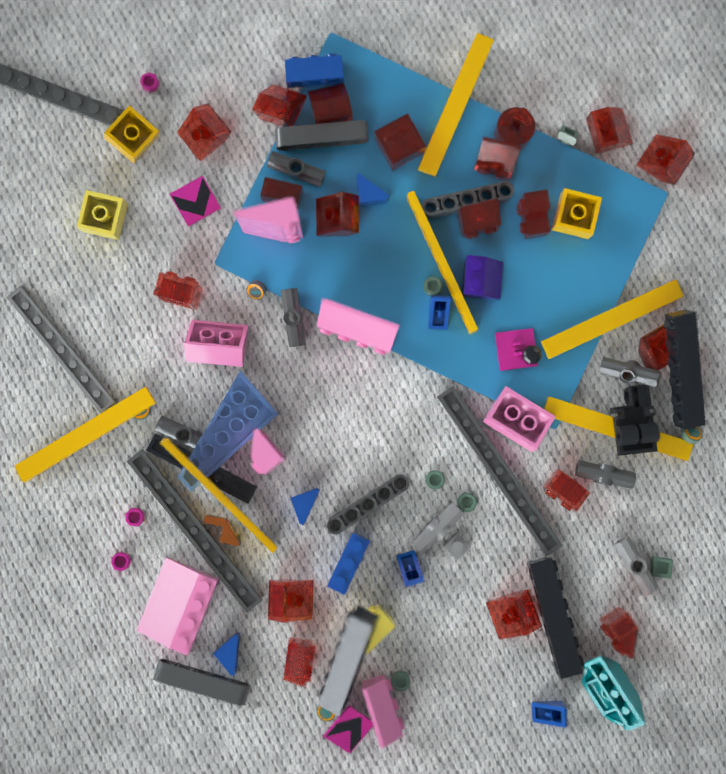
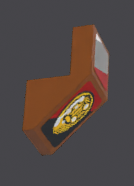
M211 514L205 515L204 523L223 527L220 543L234 546L241 545L239 536L227 518Z

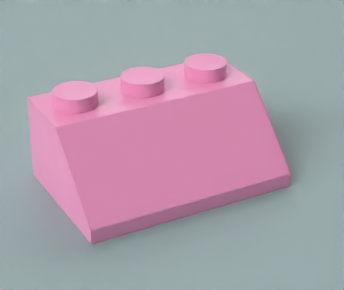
M191 320L184 342L185 361L243 367L248 325Z
M505 386L485 416L483 423L530 452L537 450L556 416Z
M254 430L251 460L254 463L252 467L258 474L263 473L267 475L287 459L263 430Z
M385 674L362 681V690L380 748H384L402 737V729H405L402 717L398 718L396 710H399L396 698L392 699L390 691H393L390 679L386 680Z

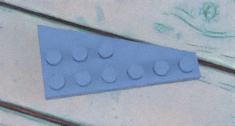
M241 371L237 374L188 458L207 478L253 437L254 430L262 429L278 415L276 410ZM183 467L178 478L192 492L201 483Z

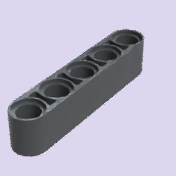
M357 120L279 127L275 129L276 149L288 151L364 144L369 142L367 121Z
M505 181L426 199L423 202L422 209L427 219H434L506 203L511 199L514 194V186L510 182ZM500 189L508 190L509 195H502ZM488 193L491 199L485 200L481 194ZM463 198H471L472 203L465 204L463 202ZM451 201L454 207L446 208L444 202ZM427 205L434 206L435 211L428 212L425 209V207Z
M403 474L392 477L331 517L327 523L328 531L332 534H340L406 491L410 485L409 479ZM402 477L405 479L406 485L404 488L396 487L395 481L397 478ZM382 488H387L390 491V495L386 499H382L379 496V491ZM365 499L373 500L374 506L371 509L363 507ZM350 509H354L358 513L357 518L354 520L347 518L346 513ZM333 520L341 522L339 530L331 528L330 523Z
M166 659L158 660L153 680L238 706L245 705L250 689L248 683Z

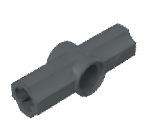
M272 151L268 158L267 168L288 175L293 180H301L319 188L323 184L326 175L324 170L303 163L300 159H293ZM294 166L301 167V171L298 173H294L291 170Z
M298 288L280 290L284 310L283 320L286 324L289 347L306 345ZM291 312L295 313L298 317L296 323L291 322L289 319Z
M603 357L599 368L600 374L619 378L626 385H631L635 382L657 388L661 379V371L642 367L634 360L622 362Z
M163 415L158 420L155 431L192 448H195L202 436V433ZM186 429L189 431L190 436L184 441L181 439L180 433Z
M578 460L576 464L575 476L630 489H633L636 483V473L581 460Z

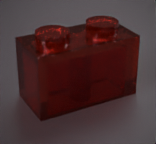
M265 177L260 196L262 201L269 203L293 197L296 209H299L304 191L302 185Z
M556 469L542 487L546 490L545 494L553 500L555 498L562 502L560 505L569 512L571 509L578 511L591 493L560 469Z

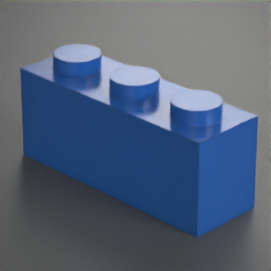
M328 54L323 57L310 55L307 58L290 57L285 59L288 89L344 84L342 55Z
M352 532L327 587L343 595L346 594L370 543L369 539Z

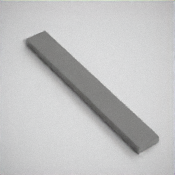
M20 286L6 297L100 413L118 403L23 286Z

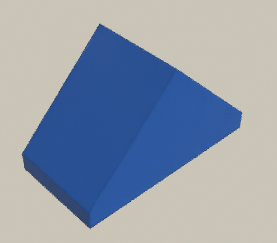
M357 174L356 182L360 207L385 204L389 201L387 193L361 174Z
M451 296L430 297L428 329H448Z
M318 488L290 498L301 525H304L320 491Z
M415 550L396 555L405 587L425 582Z
M239 632L231 636L213 653L228 673L234 676L237 672Z
M562 701L532 702V722L567 728V707Z

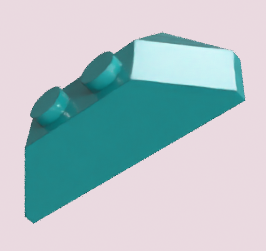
M603 655L586 661L582 684L603 717L623 726L627 731L645 725L646 721L640 696L619 663Z

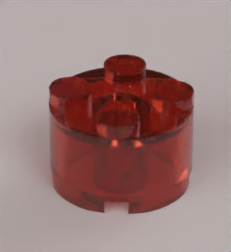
M513 107L505 110L500 115L494 130L497 144L511 152L524 149L534 135L535 120L526 108Z

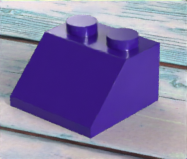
M467 255L464 264L463 297L500 300L503 262L485 256Z

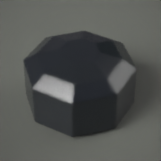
M527 346L522 351V360L527 364H536L542 358L541 350L537 346Z

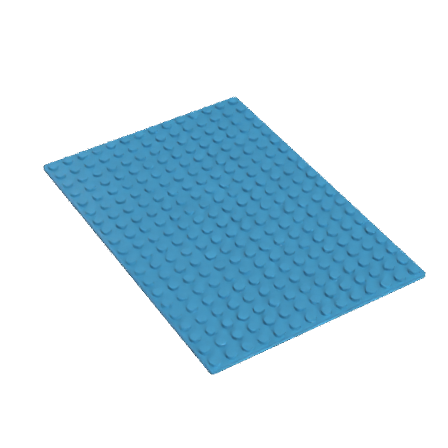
M330 33L318 56L323 57L328 54L342 55L344 84L302 87L283 127L364 120L367 121L369 142L357 145L279 151L276 149L275 141L241 210L293 197L303 238L297 243L289 244V242L245 234L236 219L215 260V265L246 281L258 280L265 285L267 291L281 297L280 290L298 288L300 307L317 315L320 313L324 298L397 324L399 327L391 351L494 401L498 398L504 387L507 386L543 409L548 396L570 403L601 335L551 359L547 358L540 341L616 306L668 193L471 98L467 102L436 177L418 170V167L452 89L339 35ZM272 151L293 159H300L303 163L326 171L321 187L319 188L301 180H293L288 175L267 168L268 158ZM294 166L291 171L298 173L301 171V167ZM357 174H361L387 193L389 201L385 204L360 207L356 182ZM507 181L514 186V194L506 203L427 219L461 293L463 289L464 264L467 255L485 256L503 262L500 300L464 297L478 328L477 332L470 335L407 201V194L414 191L422 207L423 202L428 198ZM564 188L602 197L594 234L589 239L552 231L559 197ZM500 189L502 195H509L508 190ZM488 193L481 194L483 199H491ZM463 198V202L465 204L472 203L471 198ZM451 201L444 202L446 208L454 207ZM427 205L425 207V209L428 212L435 211V208L432 205ZM431 276L439 278L442 282V290L436 296H451L447 330L428 329L429 300L431 296L424 292L423 284ZM533 328L535 346L541 350L542 357L538 361V366L500 371L495 333ZM554 419L550 428L557 429L561 421Z

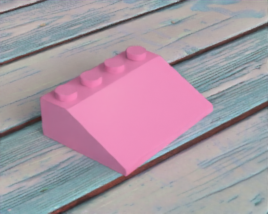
M293 197L234 211V215L245 234L289 242V244L297 243L303 238Z
M324 298L317 322V328L320 329V333L328 336L331 333L338 335L337 339L344 342L352 340L356 342V346L367 349V346L374 348V352L380 355L390 353L399 327L397 324Z
M166 557L137 631L170 649L188 655L192 651L220 579Z

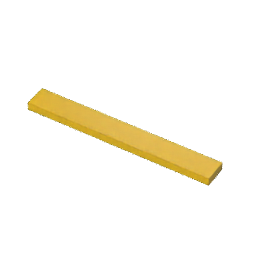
M480 33L476 34L418 167L419 171L436 177L494 39Z
M411 191L407 194V201L467 331L471 335L478 331L477 325L415 192Z
M677 279L540 342L547 358L551 359L680 299L684 295Z
M145 386L14 467L23 483H26L157 403L148 387Z
M550 396L547 397L544 410L556 416V420L615 438L612 416ZM660 432V438L657 442L658 452L689 461L693 444Z
M164 438L160 442L272 553L275 552L277 546L169 439Z

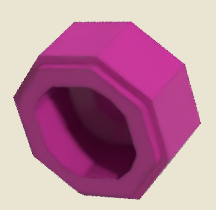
M148 72L141 77L140 83L144 91L152 93L158 90L160 83L156 74Z
M131 508L126 513L125 521L130 526H140L145 521V513L141 508Z
M121 551L113 555L111 564L115 570L123 571L130 567L132 560L128 553Z

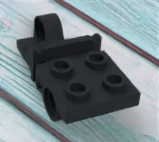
M629 386L624 390V400L627 406L610 408V414H618V416L613 417L617 455L658 452L657 442L660 438V431L653 419L655 413H650L649 411L654 409V406L651 404L649 386Z

